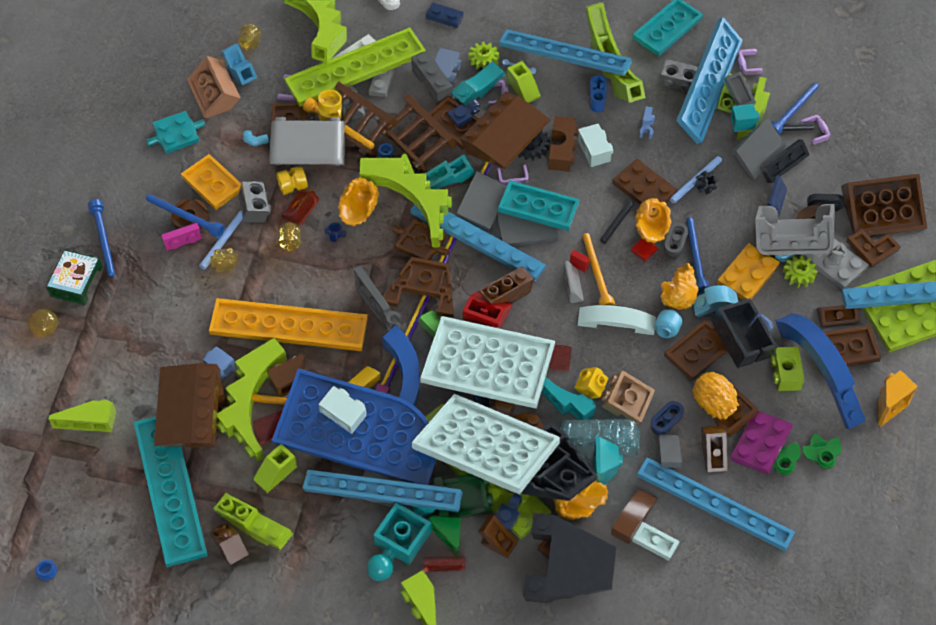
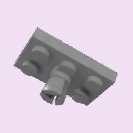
M835 238L833 249L827 254H801L805 261L811 258L810 264H816L815 269L841 289H846L869 266V264Z

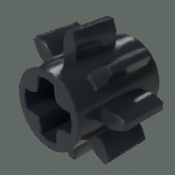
M703 171L701 175L695 177L697 179L695 186L699 193L705 191L707 195L717 189L718 179H716L713 172L708 174L707 171Z

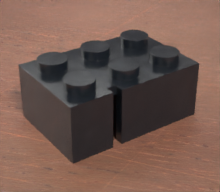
M751 298L720 307L711 318L712 324L737 369L750 365L754 361L756 363L770 358L778 348L761 316H758L750 326L759 313Z

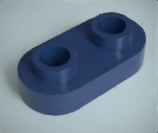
M677 401L668 402L653 416L650 425L651 430L658 435L668 433L683 417L684 407Z

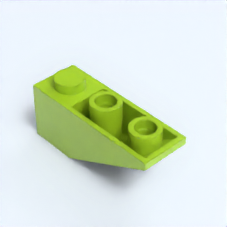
M422 570L401 582L402 591H400V594L406 603L409 602L411 604V612L416 620L420 619L423 625H436L434 586Z

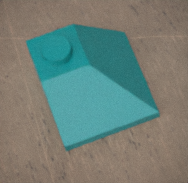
M596 437L593 452V471L597 475L596 482L606 485L618 474L619 466L623 465V454H619V446L601 437Z

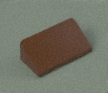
M844 305L817 308L821 327L859 323L858 308L845 309Z

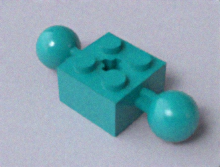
M395 503L373 535L374 545L384 552L374 555L369 559L366 569L370 578L375 581L387 580L393 573L392 560L395 557L408 565L411 564L432 533L431 522L424 519L423 516L432 514L436 509L412 506L413 510L410 511Z

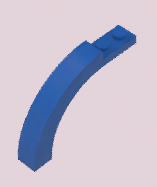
M791 313L775 320L781 337L799 344L821 370L831 390L845 428L851 429L865 422L866 419L853 389L855 382L842 356L826 334L811 320L796 313Z
M395 325L382 337L383 347L396 360L402 374L403 385L399 398L408 401L416 407L420 392L418 358L408 337Z

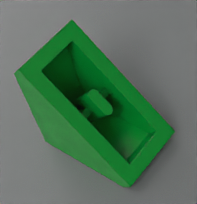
M430 517L431 530L457 556L460 548L461 518Z

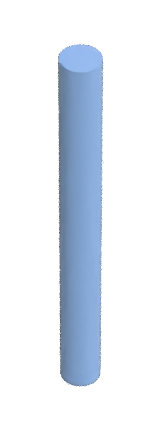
M720 156L714 158L670 198L671 203L675 204L695 186L696 176L701 175L703 171L710 173L722 162V158Z
M241 210L200 263V268L205 270L242 221Z

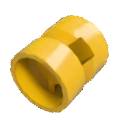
M325 90L319 94L318 117L320 121H329V118L332 117L341 119L342 97L340 93L335 90Z
M301 165L291 168L289 172L287 170L276 172L277 181L283 195L292 193L294 189L299 191L308 188L306 176Z

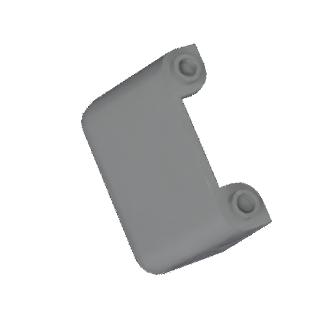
M275 117V121H271L269 164H331L345 166V122L340 121V118L336 117L329 118V121H286L285 117Z
M835 204L819 206L816 210V219L778 220V212L774 207L759 206L755 219L756 246L761 254H827L833 249Z

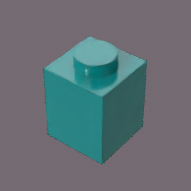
M754 104L732 106L730 119L733 130H752L756 127V123L759 121V112L755 110Z

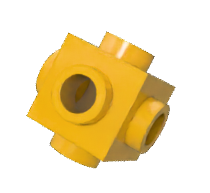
M597 367L586 368L579 374L574 388L580 394L583 393L587 398H600L609 378Z

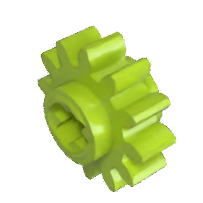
M482 42L480 46L475 43V48H470V65L476 64V69L480 67L484 69L492 61L496 65L498 64L499 52H497V47L492 48V43L485 45V42Z
M803 255L800 256V259L793 256L792 261L787 260L783 268V273H785L784 279H791L790 285L794 282L797 283V288L801 284L807 287L809 282L814 283L817 276L816 264H810L811 258L805 261Z

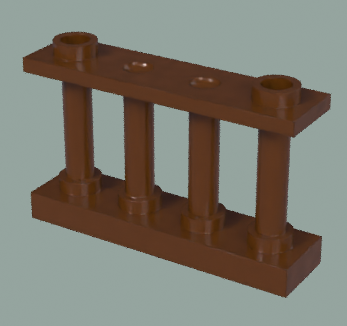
M338 81L335 85V88L340 91L342 103L348 97L353 100L351 102L352 106L341 120L345 122V125L349 123L358 108L360 109L361 107L366 108V114L354 130L357 133L361 134L370 119L374 118L375 115L380 118L379 124L368 138L372 143H375L385 126L388 127L390 124L395 128L398 124V121L341 82ZM345 133L346 139L360 147L359 152L365 156L370 154L375 158L376 154Z
M408 93L403 97L406 103L405 108L394 118L399 123L409 113L412 114L414 112L417 115L416 119L397 136L390 131L393 128L390 124L388 127L385 126L381 134L384 137L388 136L412 160L411 164L416 170L421 169L426 173L427 169L423 163L443 146H448L453 150L457 144L454 138ZM425 123L428 126L427 130L406 147L401 141L420 124L423 125ZM436 134L439 137V141L417 158L412 152L431 135L434 136Z

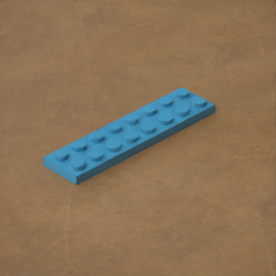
M724 17L719 18L716 22L676 120L696 144L703 142L725 83L724 79L727 77V74H730L743 41Z

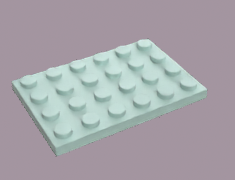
M442 316L420 382L537 408L555 341Z
M454 394L413 440L412 448L520 494L558 446L560 437Z

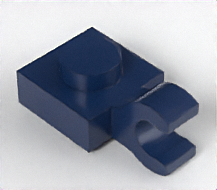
M476 100L471 101L466 108L462 104L448 112V118L457 128H460L473 120L472 115L480 111L478 108L480 104Z
M517 493L513 494L508 506L502 503L495 514V517L509 532H511L521 516L517 509L523 500L521 499L522 496Z

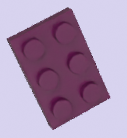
M760 412L749 421L731 455V461L768 475L793 429V423Z

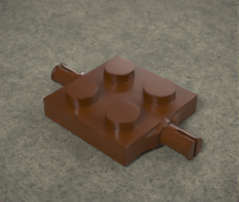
M414 219L405 229L394 225L392 228V232L400 235V239L395 244V249L410 257L431 260L436 253L445 257L450 253L449 249L441 246L446 239V233L443 232V240H440V247H432L429 226L423 222Z

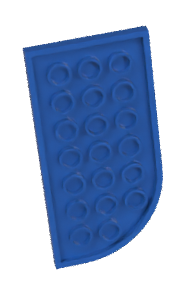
M298 368L272 439L273 444H282L284 447L407 483L429 485L436 458L412 448L413 440L429 423L414 405L390 394ZM333 386L337 389H344L353 400L357 399L365 405L367 416L352 434L319 411V403Z

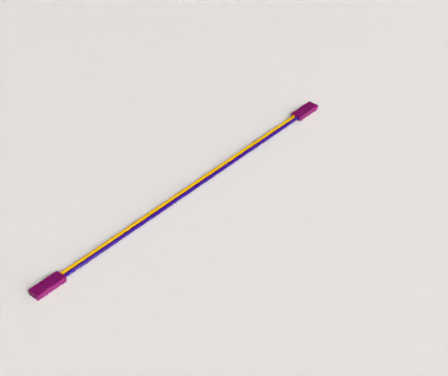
M485 161L480 173L487 176L492 164ZM450 236L445 247L450 250V253L457 240L453 236ZM441 255L439 262L446 263L449 255L447 257ZM423 295L405 332L409 340L415 331L419 317L422 316L430 296ZM394 358L382 383L377 385L376 391L389 393V384L398 367Z

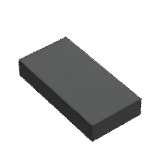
M741 71L724 79L736 106L756 104Z
M659 435L661 467L681 468L682 458L679 435Z

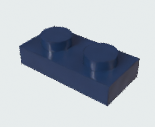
M432 2L426 13V19L454 28H458L464 17V12Z

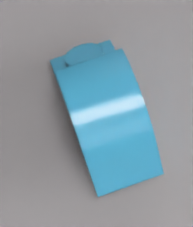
M711 286L704 289L705 293L696 298L693 306L695 315L700 318L716 311L720 307L738 302L737 293L727 286Z

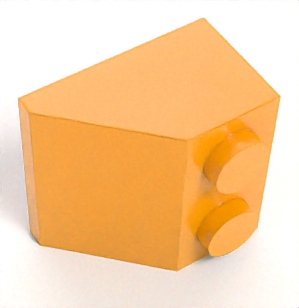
M901 370L896 374L891 373L884 380L885 385L880 389L881 394L878 398V425L880 427L909 406L918 387Z

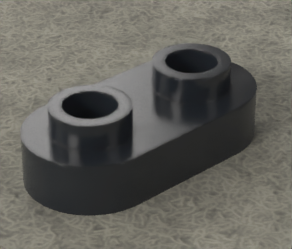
M816 193L808 196L807 205L835 204L836 212L841 210L845 203L842 195Z

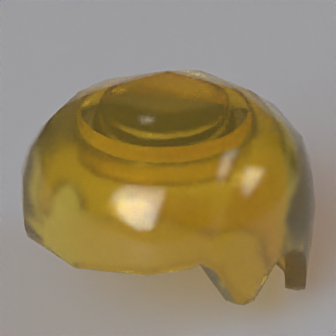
M48 309L36 310L30 315L28 320L30 332L37 337H46L49 334L55 333L57 325L60 324L57 315Z

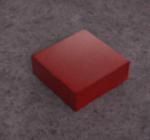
M641 239L631 248V252L644 262L658 250V247L651 242H647L645 239Z
M573 250L570 254V263L578 270L586 273L589 269L590 258Z

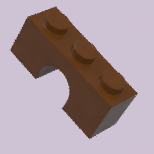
M554 117L552 141L561 142L562 144H551L548 170L570 172V166L574 165L575 154H572V150L576 151L577 140H574V136H578L579 126L575 125L576 118Z

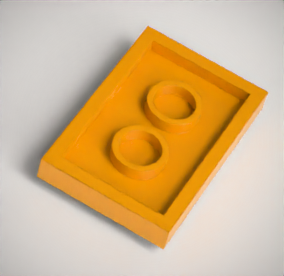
M210 154L181 173L182 179L215 210L237 196L241 183Z
M748 243L717 280V285L731 288L741 300L749 298L752 300L779 267L780 262L769 255L761 254L756 247Z

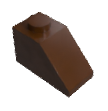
M721 425L701 427L702 449L707 473L727 471L726 431Z

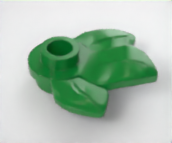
M816 433L813 434L810 440V446L802 447L804 456L808 460L816 462L823 469L834 467L836 457L841 453L842 449L838 437L826 442Z
M794 442L787 448L783 446L772 467L779 474L789 475L795 470V462L801 455L798 443ZM783 464H786V465H788L789 467H788V468H782L781 466H782Z

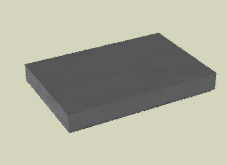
M763 118L732 152L750 179L755 180L762 173L760 167L778 155L786 145L769 119Z
M476 171L455 216L489 232L498 213V207L507 185Z
M504 213L497 214L501 240L513 247L558 241L557 229Z

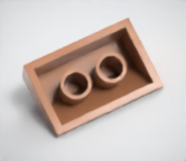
M206 56L187 79L205 118L231 110L240 100V96L222 60Z

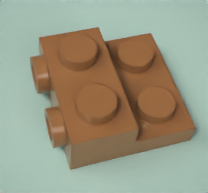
M622 370L617 375L613 374L608 384L611 387L601 397L603 401L602 408L617 417L623 415L636 424H640L655 390Z

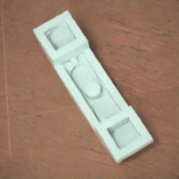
M610 305L580 307L578 326L597 328V324L632 328L635 329V333L654 335L656 317L627 307Z

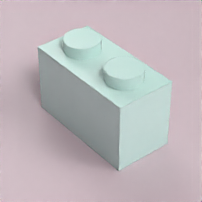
M599 124L578 129L577 141L590 167L610 162L613 147L611 143L607 142L606 133L604 130H601Z
M335 386L331 388L319 403V411L351 434L367 416L365 405L361 401L353 400L344 389H337Z

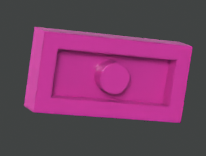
M197 223L161 235L166 251L202 239Z

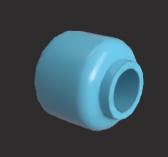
M663 310L658 315L654 328L662 338L675 337L682 325V318L674 310Z

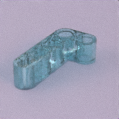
M565 420L561 422L560 429L567 434L573 446H595L596 437H601L619 446L626 455L633 456L640 452L641 432L637 423L632 420Z

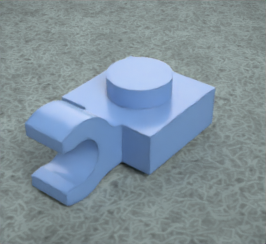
M646 106L643 124L639 133L640 138H642L644 133L649 134V139L653 137V129L650 127V125H654L655 115H652L653 107Z

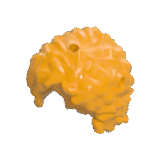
M359 177L352 180L345 187L343 194L340 196L338 209L339 217L346 225L353 227L357 224L360 225L362 222H366V219L374 211L378 203L379 192L378 187L372 181Z
M651 198L642 202L637 210L635 226L641 238L647 242L656 243L664 240V236L669 231L671 211L665 202H659L658 199Z
M690 263L677 268L671 281L661 283L662 294L660 297L664 306L682 310L690 308L697 298L698 286L696 285L694 270Z
M706 372L694 382L692 389L694 399L707 414L712 415V418L717 417L718 419L723 418L726 420L728 416L737 410L739 403L736 398V390L733 384L723 375L715 372Z
M595 480L570 501L553 499L556 507L555 511L561 518L574 521L584 517L588 518V516H592V513L599 505L606 504L605 500L608 499L607 486Z

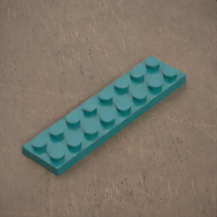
M156 416L133 422L166 566L171 567L207 557L208 554L182 447L154 446Z

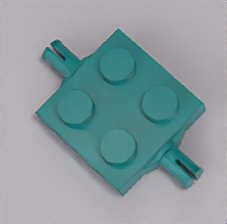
M183 111L152 122L156 136L146 139L148 146L159 143L165 153L168 154L200 142L196 129L204 127L206 124L204 119L193 123L187 112Z

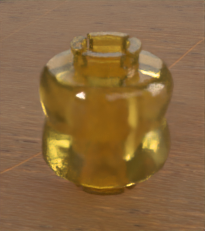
M253 24L244 25L240 29V45L245 49L257 48L260 44L261 30Z
M291 222L282 225L278 231L279 246L286 251H294L301 245L300 236L302 231L300 227Z
M231 248L214 250V256H210L212 268L216 267L217 272L233 271L235 264L238 265L237 253H233Z

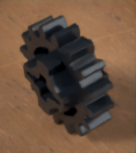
M542 129L521 151L518 157L525 156V160L531 157L532 161H534L535 157L541 159V155H546L547 150L550 148L548 133L543 132Z

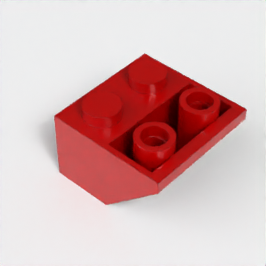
M477 291L470 295L463 309V321L501 329L513 304L505 302L490 305Z

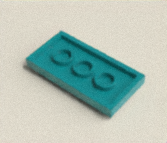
M673 0L633 34L632 39L659 57L703 19V14L683 0Z
M509 180L499 204L498 212L569 231L580 199Z

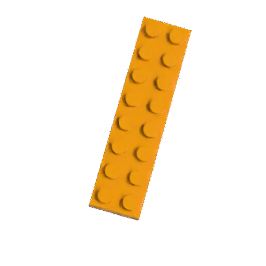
M216 298L209 334L270 341L275 338L281 343L362 351L368 315Z

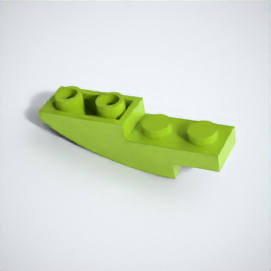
M760 77L758 83H754L752 91L755 94L754 99L756 101L754 107L759 112V121L756 123V126L765 113L770 96L769 92H764L767 79L764 77ZM752 130L735 131L738 132L736 140L743 139Z
M227 493L213 508L214 511L228 522L266 546L270 544L281 550L293 535L290 529L259 514L256 508Z

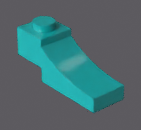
M492 61L474 77L467 81L463 80L451 93L466 108L471 101L476 100L478 97L482 99L505 75V72Z
M463 154L449 164L447 161H444L425 174L427 181H430V189H440L453 183H462L474 176L476 172L470 160Z
M545 377L541 393L563 416L570 412L582 425L594 417L596 406L592 399L587 398L583 393L581 395L570 393Z

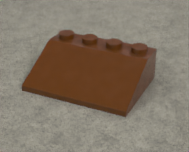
M505 91L460 140L468 155L505 169L551 120L519 96Z
M919 174L848 182L841 185L845 209L853 234L861 229L868 236L927 228Z
M195 363L160 367L154 446L215 448L221 371L217 364Z

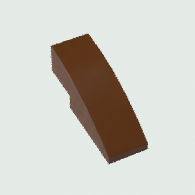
M639 489L613 525L611 535L630 544L658 498Z

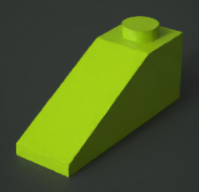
M108 400L90 401L49 415V421L53 428L112 432L116 409L113 402Z

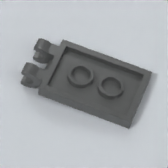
M361 266L354 268L356 291L384 330H387L388 333L395 325L402 330L400 324L401 315L390 310L389 304ZM395 318L398 322H394L392 319Z

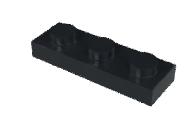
M798 139L760 168L767 183H773L777 175L781 177L810 154L803 139Z

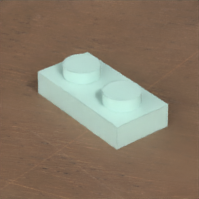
M642 522L632 542L670 561L680 542Z

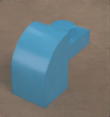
M235 43L221 51L229 74L238 84L243 86L257 78L251 62L245 60L239 44Z

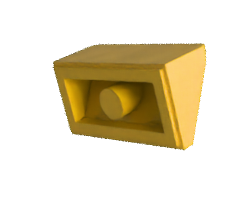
M367 366L348 383L370 389L381 380V374Z

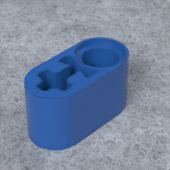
M595 75L590 81L589 107L593 112H602L606 105V79L601 75Z

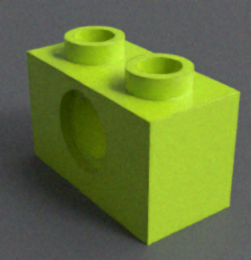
M778 347L770 357V365L774 367L775 371L773 372V383L777 384L778 391L801 390L805 380L799 347Z

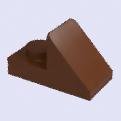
M489 515L478 531L484 537L481 544L505 558L509 557L518 543L516 538L494 515Z

